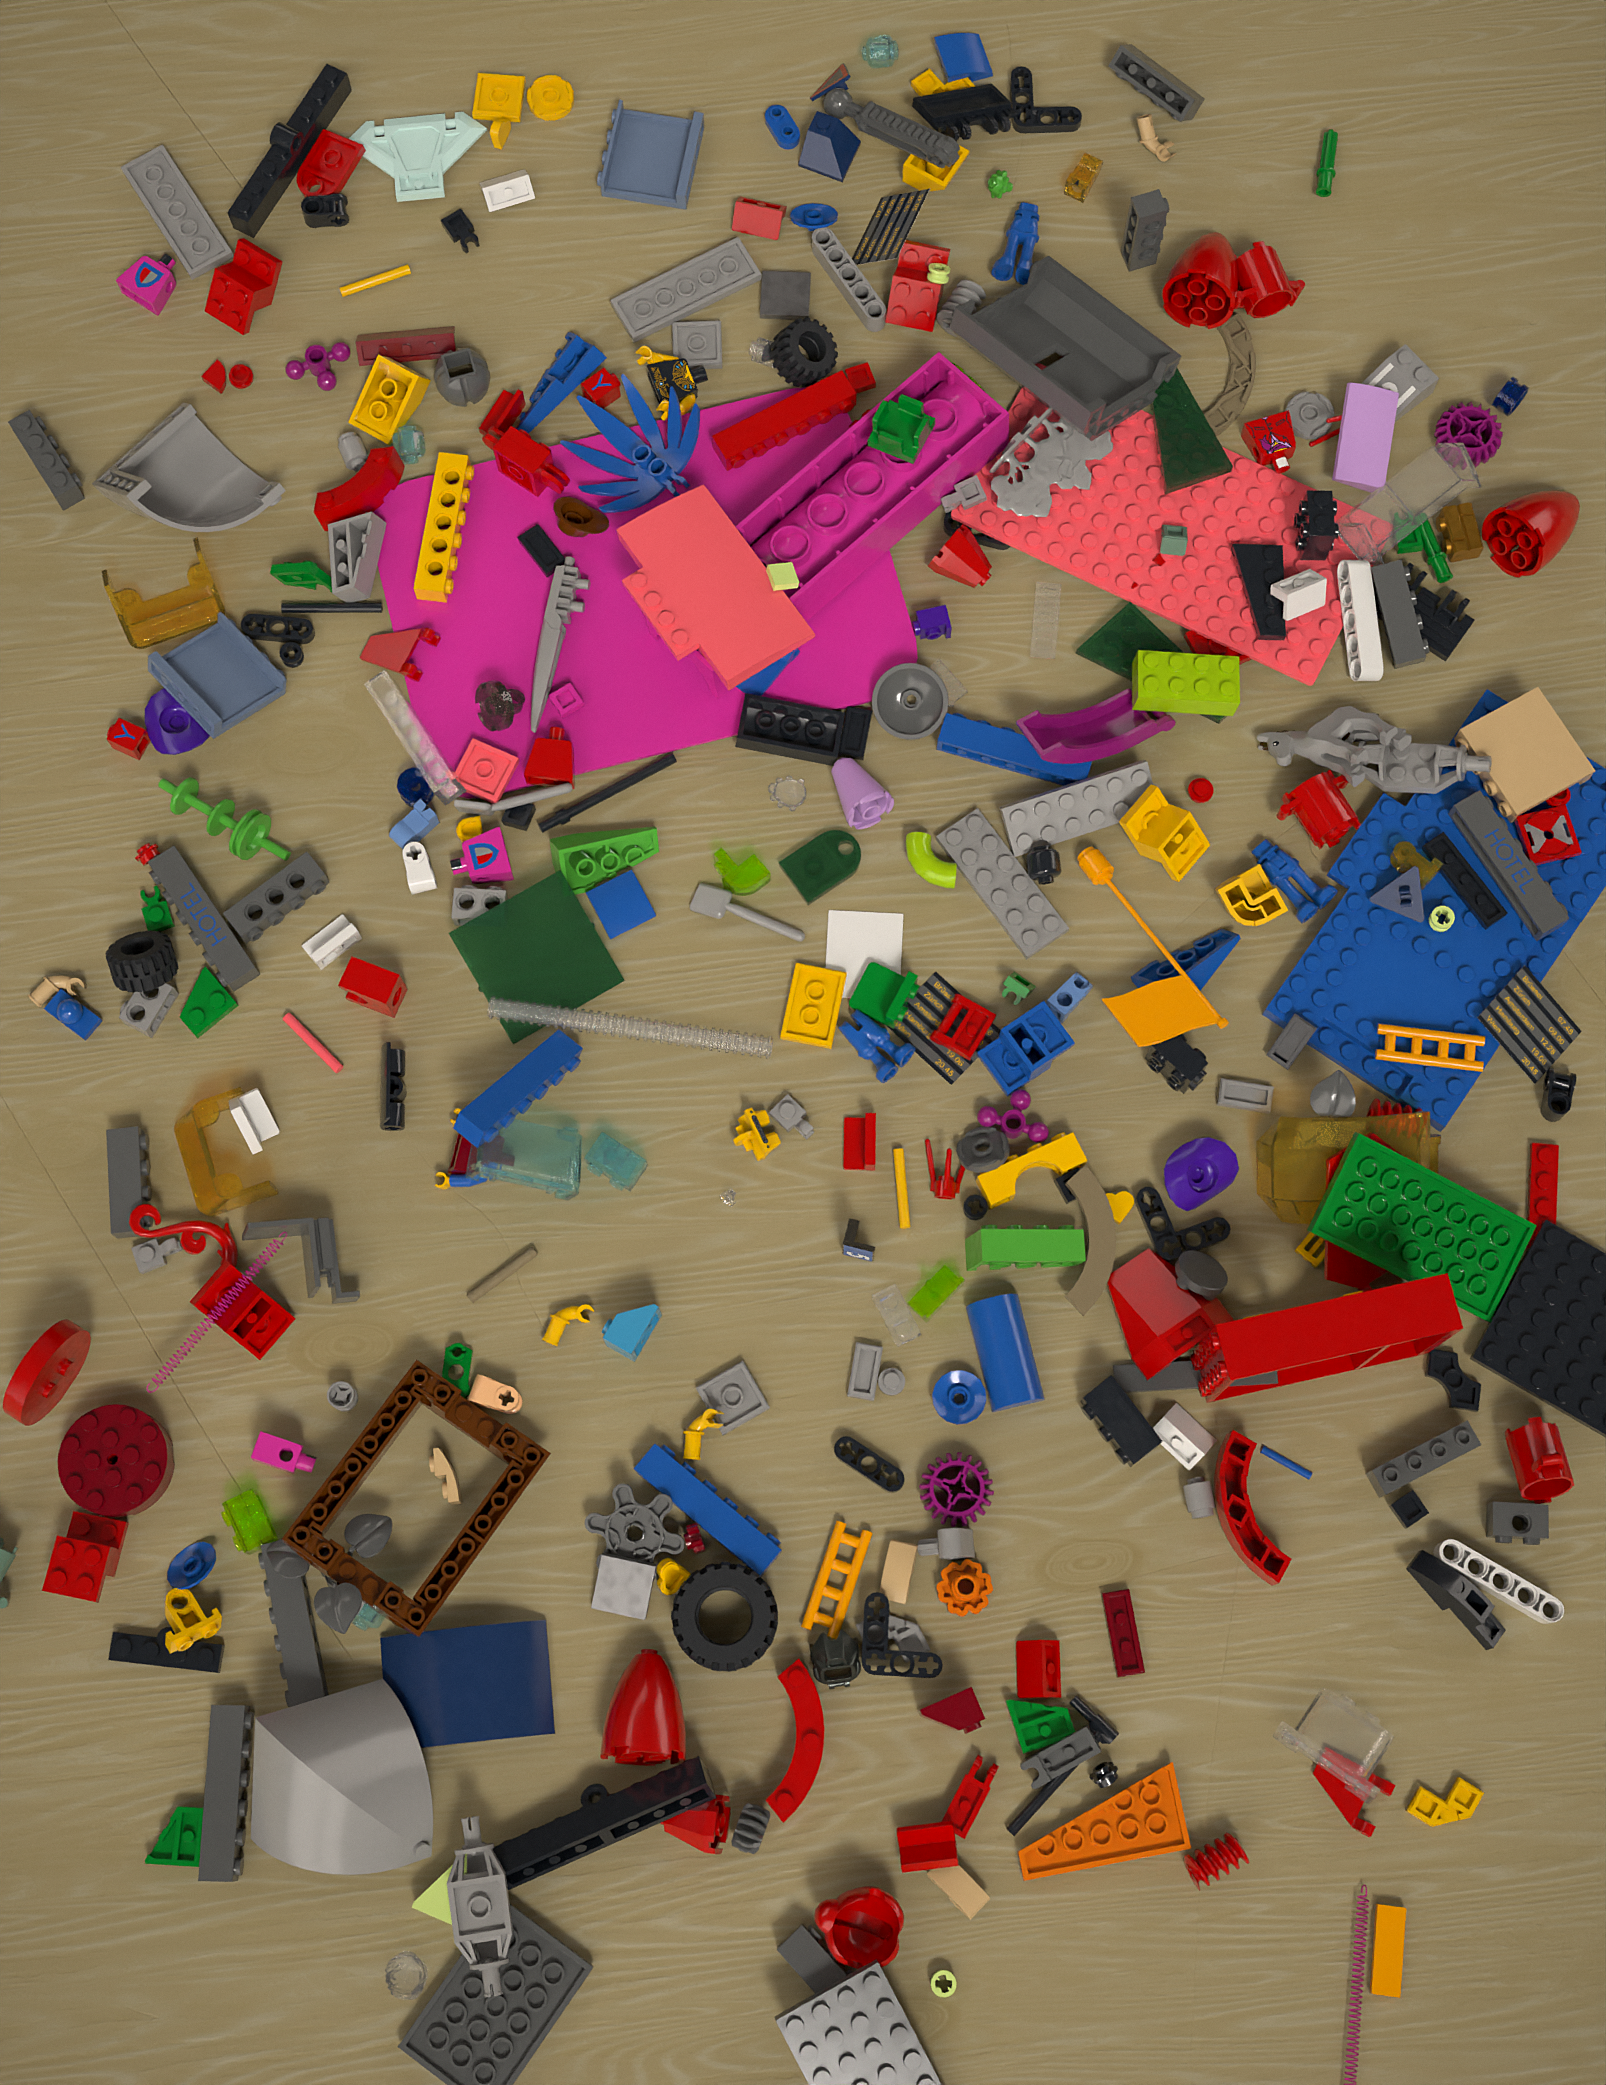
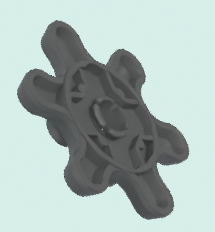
M620 1483L616 1485L612 1492L616 1504L614 1512L610 1515H601L593 1512L585 1519V1527L589 1532L600 1534L605 1538L607 1546L603 1553L654 1563V1557L657 1553L664 1551L670 1554H679L685 1547V1541L681 1535L670 1533L663 1526L664 1516L673 1508V1501L667 1494H659L651 1503L642 1505L634 1499L632 1488L628 1484ZM632 1525L638 1526L643 1530L642 1538L632 1539L628 1534L629 1527ZM602 1554L598 1556L596 1561L598 1569Z

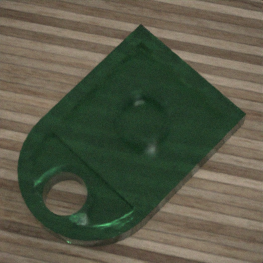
M830 830L820 834L778 863L806 904L810 905L857 872L861 863V849L857 840L849 833L841 830ZM845 843L853 847V851L847 855L839 851V847Z

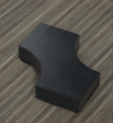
M1437 1349L1429 1352L1425 1376L1436 1380L1443 1386L1448 1395L1449 1408L1478 1412L1481 1384L1470 1380L1462 1372L1458 1363V1354Z

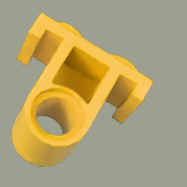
M174 1588L168 1592L165 1600V1616L175 1635L171 1631L166 1633L165 1645L170 1654L177 1650L184 1651L191 1647L195 1641L203 1637L210 1638L219 1631L222 1616L217 1608L212 1610L209 1618H206L193 1594L188 1589L180 1590ZM176 1603H182L185 1605V1607L177 1609L174 1608L173 1605Z

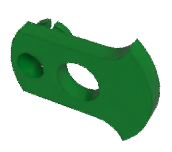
M454 1343L445 1349L442 1377L460 1389L461 1396L466 1398L469 1397L471 1392L469 1378L473 1351L460 1343ZM457 1349H462L464 1352L459 1357L454 1356V1352ZM454 1365H460L464 1369L463 1376L458 1380H453L449 1376V1370Z

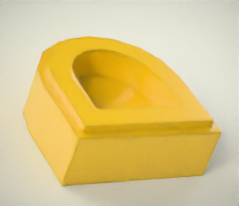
M480 816L468 817L458 823L456 832L462 843L483 834Z

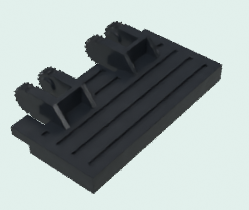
M992 83L915 97L912 103V107L937 132L953 138L956 142L959 137H962L963 140L970 139L972 136L970 126L980 125L990 135L997 134L999 130L1009 132L1011 128L1009 119L1015 118L1017 115L1011 108L1012 102Z
M1409 562L1407 566L1411 574L1414 565ZM1424 571L1419 573L1413 585L1408 584L1409 591L1414 590L1416 592L1428 573ZM1423 587L1418 595L1415 594L1417 605H1413L1415 614H1420L1423 623V629H1420L1421 638L1427 639L1431 653L1446 662L1475 621V619L1467 614L1461 622L1457 621L1470 600L1467 598L1462 600L1458 609L1453 613L1447 607L1455 599L1456 591L1452 589L1439 608H1436L1441 598ZM1374 590L1377 618L1382 621Z

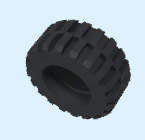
M730 1562L712 1563L699 1571L697 1569L691 1574V1577L686 1581L684 1580L673 1601V1611H671L672 1629L679 1646L694 1662L713 1671L731 1672L752 1665L771 1646L777 1631L778 1610L770 1587L759 1574L741 1564H731ZM722 1590L733 1591L741 1595L747 1601L751 1610V1623L748 1631L741 1639L729 1644H720L710 1640L703 1633L699 1624V1611L705 1599L711 1594Z

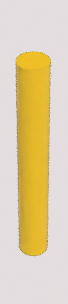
M407 264L340 287L339 289L342 297L409 275L411 271Z
M899 1148L893 1150L899 1224L901 1229L910 1228L904 1149Z

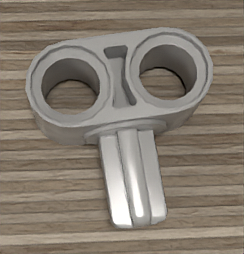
M964 1528L937 1530V1538L921 1539L918 1541V1553L920 1556L939 1554V1559L948 1560L975 1558L973 1530Z

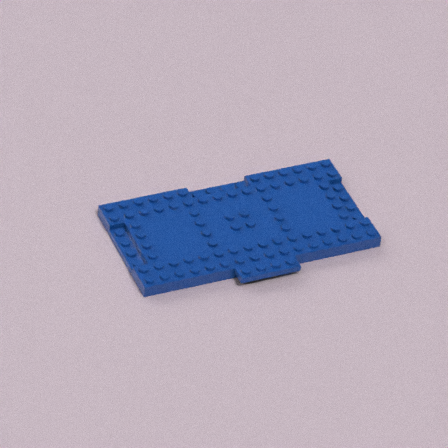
M1487 689L1460 729L1509 702ZM1455 736L1453 737L1448 746L1456 747L1454 740ZM1587 757L1595 772L1588 781L1582 784L1576 783L1569 787L1571 797L1566 807L1582 853L1579 856L1537 865V873L1543 881L1549 883L1553 891L1552 894L1558 902H1561L1566 907L1569 917L1562 927L1538 941L1534 939L1448 815L1455 804L1480 790L1484 796L1491 800L1493 810L1498 817H1502L1505 820L1512 837L1518 839L1521 843L1515 822L1510 823L1507 817L1501 815L1497 802L1493 796L1487 794L1479 775H1475L1472 771H1467L1463 781H1456L1436 794L1415 793L1406 807L1383 793L1327 874L1329 878L1348 889V891L1262 1015L1284 1029L1297 1011L1318 1026L1307 1042V1045L1395 1103H1400L1401 1107L1411 1106L1412 1114L1417 1108H1421L1424 1122L1441 1132L1482 1072L1376 1060V1049L1384 1050L1385 1035L1377 1034V1025L1386 1024L1485 1036L1484 1046H1476L1475 1061H1483L1484 1070L1500 1044L1477 1017L1524 965L1541 983L1606 886V769ZM1443 766L1442 775L1456 770V766ZM1544 801L1520 815L1554 807ZM1442 832L1448 836L1508 913L1504 918L1486 930L1421 849L1424 844ZM1527 832L1530 844L1533 846L1530 834ZM1544 832V837L1546 839L1553 838L1551 832ZM1418 866L1424 921H1415L1374 904L1370 901V897L1411 867ZM1439 906L1449 907L1455 915L1454 923L1444 932H1437L1429 925L1430 914ZM1436 914V916L1438 917L1437 922L1442 924L1445 921L1446 916L1443 914L1438 916ZM1396 1036L1395 1051L1411 1053L1412 1038ZM1422 1039V1054L1437 1056L1438 1041ZM1449 1043L1448 1057L1464 1059L1465 1044Z

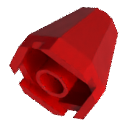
M964 524L957 529L940 549L939 554L928 565L935 573L973 588L978 584L983 586L992 576L989 573V570L992 568L971 530Z
M716 1794L715 1799L663 1821L661 1825H664L665 1832L704 1853L721 1854L723 1848H718L720 1842L726 1843L728 1838L731 1807H725V1802H730V1797Z

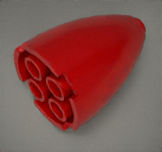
M1211 232L1192 242L1181 253L1168 274L1162 290L1163 307L1167 314L1177 323L1190 328L1191 324L1213 329L1227 322L1234 311L1238 291V267L1232 246L1221 233Z
M1549 490L1530 493L1498 507L1487 515L1482 525V540L1487 541L1488 547L1493 554L1490 558L1503 572L1510 576L1520 578L1521 576L1536 574L1567 543L1579 517L1580 503L1572 493ZM1518 545L1520 546L1515 551L1511 552L1512 549H1514Z
M642 1649L641 1654L634 1656L622 1674L611 1698L605 1719L601 1759H608V1756L615 1757V1763L633 1766H656V1764H664L665 1760H670L671 1765H678L686 1760L685 1720L680 1695L670 1668L663 1656L658 1655L657 1650Z

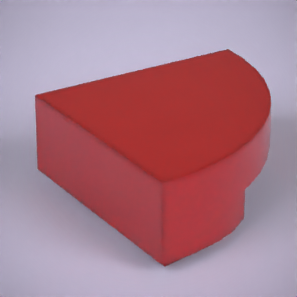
M217 359L201 377L205 383L222 394L226 387V371L222 363Z

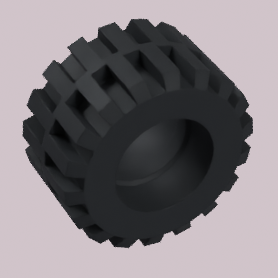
M805 317L803 320L799 318L782 329L773 338L774 342L770 346L773 350L770 353V358L774 359L772 365L774 369H778L779 372L777 374L780 377H785V382L788 384L793 382L795 387L801 385L803 388L808 387L825 377L835 367L837 363L835 359L838 357V352L835 351L837 344L833 342L832 338L834 336L831 332L828 333L826 331L827 327L824 324L820 326L819 321L815 319L811 321L810 318ZM799 345L805 349L809 360L802 355Z
M140 931L126 935L111 944L105 953L114 985L122 991L144 992L155 989L172 980L179 969L171 939L167 934L160 931Z

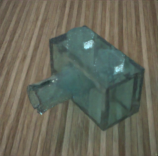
M603 1132L584 1158L586 1164H588L587 1169L598 1177L601 1174L605 1175L610 1179L609 1183L620 1191L625 1188L631 1192L648 1167L647 1161Z

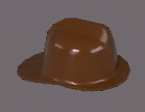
M561 497L553 504V510L557 516V526L568 536L585 537L588 534H599L606 531L609 527V520L604 514L577 498Z

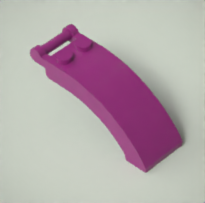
M1126 689L1103 702L1070 713L1042 714L1036 710L1017 720L1016 725L1041 759L1053 763L1073 764L1102 759L1127 750L1161 731L1171 730L1176 722L1171 715H1167L1165 712L1151 711L1158 719L1155 721L1145 711L1132 710V690Z

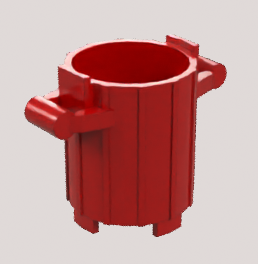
M1258 241L1253 243V249L1243 253L1238 258L1235 255L1238 267L1239 291H1237L1234 309L1245 308L1247 314H1250L1253 318H1265L1276 314L1288 305L1290 307L1293 306L1304 289L1305 282L1303 280L1289 281L1276 250L1272 246H1266L1264 241Z
M1331 770L1311 777L1292 790L1290 794L1286 792L1282 797L1284 804L1276 814L1279 820H1285L1286 817L1295 814L1319 850L1326 843L1329 848L1339 844V839L1349 831L1348 829L1354 826L1357 830L1361 826L1358 816L1340 790L1345 788L1349 782L1342 774L1335 778Z
M1541 1417L1528 1418L1529 1425L1521 1426L1511 1432L1510 1428L1506 1429V1444L1521 1497L1534 1500L1535 1504L1551 1503V1498L1568 1492L1574 1486L1573 1476L1556 1423H1543Z

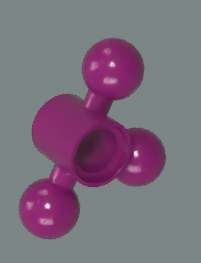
M337 342L332 346L330 352H326L324 347L312 345L305 352L306 361H289L285 367V372L290 379L299 380L304 376L305 371L309 369L314 376H317L318 386L324 391H330L337 384L336 376L330 372V361L334 359L338 362L348 360L351 354L350 348L344 342Z
M1018 1089L1011 1094L1010 1103L1013 1110L1007 1111L1003 1116L998 1115L996 1109L991 1106H984L977 1113V1120L982 1126L990 1127L998 1124L1000 1125V1130L1009 1139H1015L1021 1136L1022 1133H1027L1030 1140L1035 1143H1041L1049 1135L1048 1127L1042 1122H1034L1031 1125L1026 1124L1022 1110L1030 1106L1031 1096L1023 1089ZM1015 1119L1019 1122L1020 1127L1015 1130L1007 1127L1006 1121Z

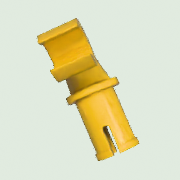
M584 1304L566 1307L553 1315L550 1314L552 1319L542 1340L558 1346L566 1325H570L569 1321L578 1319L581 1323L590 1322L582 1318L580 1313L585 1309L594 1312L593 1308L590 1305Z
M707 1409L703 1415L696 1418L688 1426L686 1431H683V1434H685L683 1459L701 1460L702 1435L705 1434L703 1430L707 1427L720 1428L723 1426V1424L712 1421L716 1414H724L721 1410Z

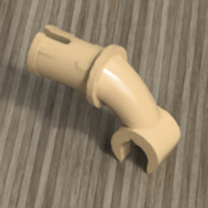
M1152 114L1137 117L1141 136L1139 142L1143 143L1150 152L1157 155L1161 161L1165 162L1174 157L1177 153L1170 154L1167 150L1174 143L1167 141L1161 144L1157 140L1158 135L1155 134Z
M64 975L44 976V981L28 997L38 1007H41L60 988L67 989L68 993L75 997H80L74 992V985L80 984L86 990L87 985L79 978H71Z

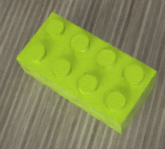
M1137 651L1132 662V710L1233 716L1240 705L1238 656Z

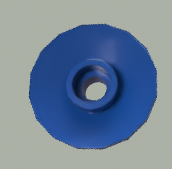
M811 203L794 208L791 211L790 219L799 227L814 231L815 229L834 224L838 219V212L829 205Z
M963 1370L950 1371L943 1375L935 1384L932 1393L933 1406L938 1415L945 1421L956 1425L968 1424L977 1419L983 1412L986 1403V1390L981 1380L974 1374ZM956 1394H961L964 1397L962 1403L954 1401Z
M206 1542L194 1543L184 1548L173 1559L167 1571V1580L173 1588L182 1590L199 1584L213 1569L216 1562V1550L211 1544Z

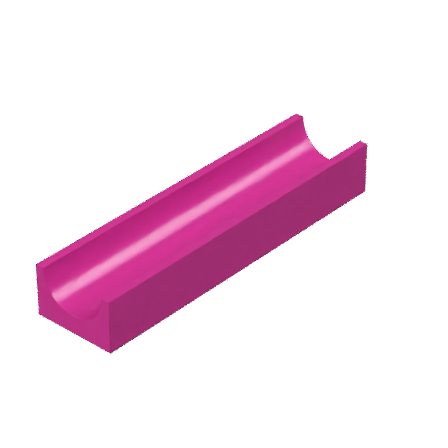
M940 352L935 354L883 399L887 402L891 400L899 403V396L901 394L921 401L924 405V413L935 418L936 424L914 464L868 446L867 440L873 431L872 419L882 403L881 401L735 526L766 569L769 564L793 563L799 580L798 588L785 589L783 591L806 622L942 504L941 498L955 493V484L973 477L1009 444V412ZM646 618L650 635L658 641L661 637ZM699 649L687 655L700 671L711 693L717 699L728 691Z

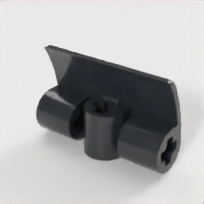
M386 1042L381 1047L380 1128L385 1131H401L405 1129V1105L401 1102L405 1100L407 1090L398 1077L405 1076V1051L391 1049V1042ZM393 1086H396L398 1089L394 1090V1094H390Z

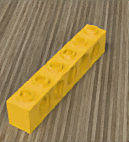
M439 452L413 588L417 599L447 603L448 594L453 592L454 581L451 579L452 571L457 570L458 557L455 556L456 549L460 548L462 543L460 527L461 525L464 526L466 521L464 505L469 503L470 499L468 483L474 477V466L471 465L468 455ZM452 480H458L456 484H449ZM447 503H454L451 507H445ZM444 525H450L446 530L440 529ZM439 548H446L444 552H436ZM434 571H442L439 575H431Z

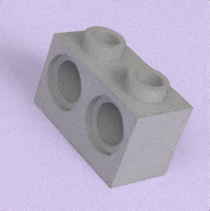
M471 885L454 888L451 917L454 924L457 926L506 928L509 902L507 892L496 886H490L487 889H477ZM466 901L474 902L473 906L469 909L461 908L462 904ZM492 902L500 903L499 907L495 910L487 909L488 905Z
M167 983L155 988L159 989V992L154 998H148L152 990L134 992L130 1000H127L120 1009L119 1018L122 1022L152 1038L179 995L174 987ZM145 1011V1016L141 1020H135L138 1012Z

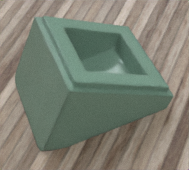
M1162 525L1160 552L1162 554L1184 556L1188 542L1187 527Z

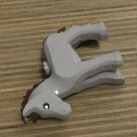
M1345 706L1337 708L1308 731L1282 730L1259 734L1257 740L1260 741L1258 749L1269 751L1270 755L1276 759L1277 764L1280 766H1288L1291 763L1293 754H1298L1308 758L1317 765L1328 767L1333 771L1341 773L1352 786L1356 787L1365 778V772L1360 769L1358 763L1361 761L1366 762L1369 758L1367 749L1352 745L1353 742L1380 741L1385 746L1390 743L1397 750L1402 751L1410 745L1412 737L1406 733V729L1396 728L1384 722L1379 717V714L1365 713L1355 707Z

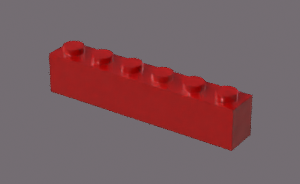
M841 370L712 435L713 449L727 471L732 468H739L746 461L754 457L763 456L769 449L775 446H783L789 439L797 435H804L811 428L819 424L828 423L834 416L840 413H848L856 406V392Z

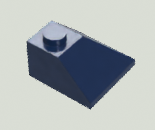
M817 111L806 134L799 167L843 182L861 145V141L840 119Z

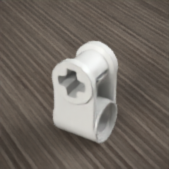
M418 842L408 843L404 847L402 854L411 894L437 889L435 875L424 846ZM414 853L419 854L417 860H413Z

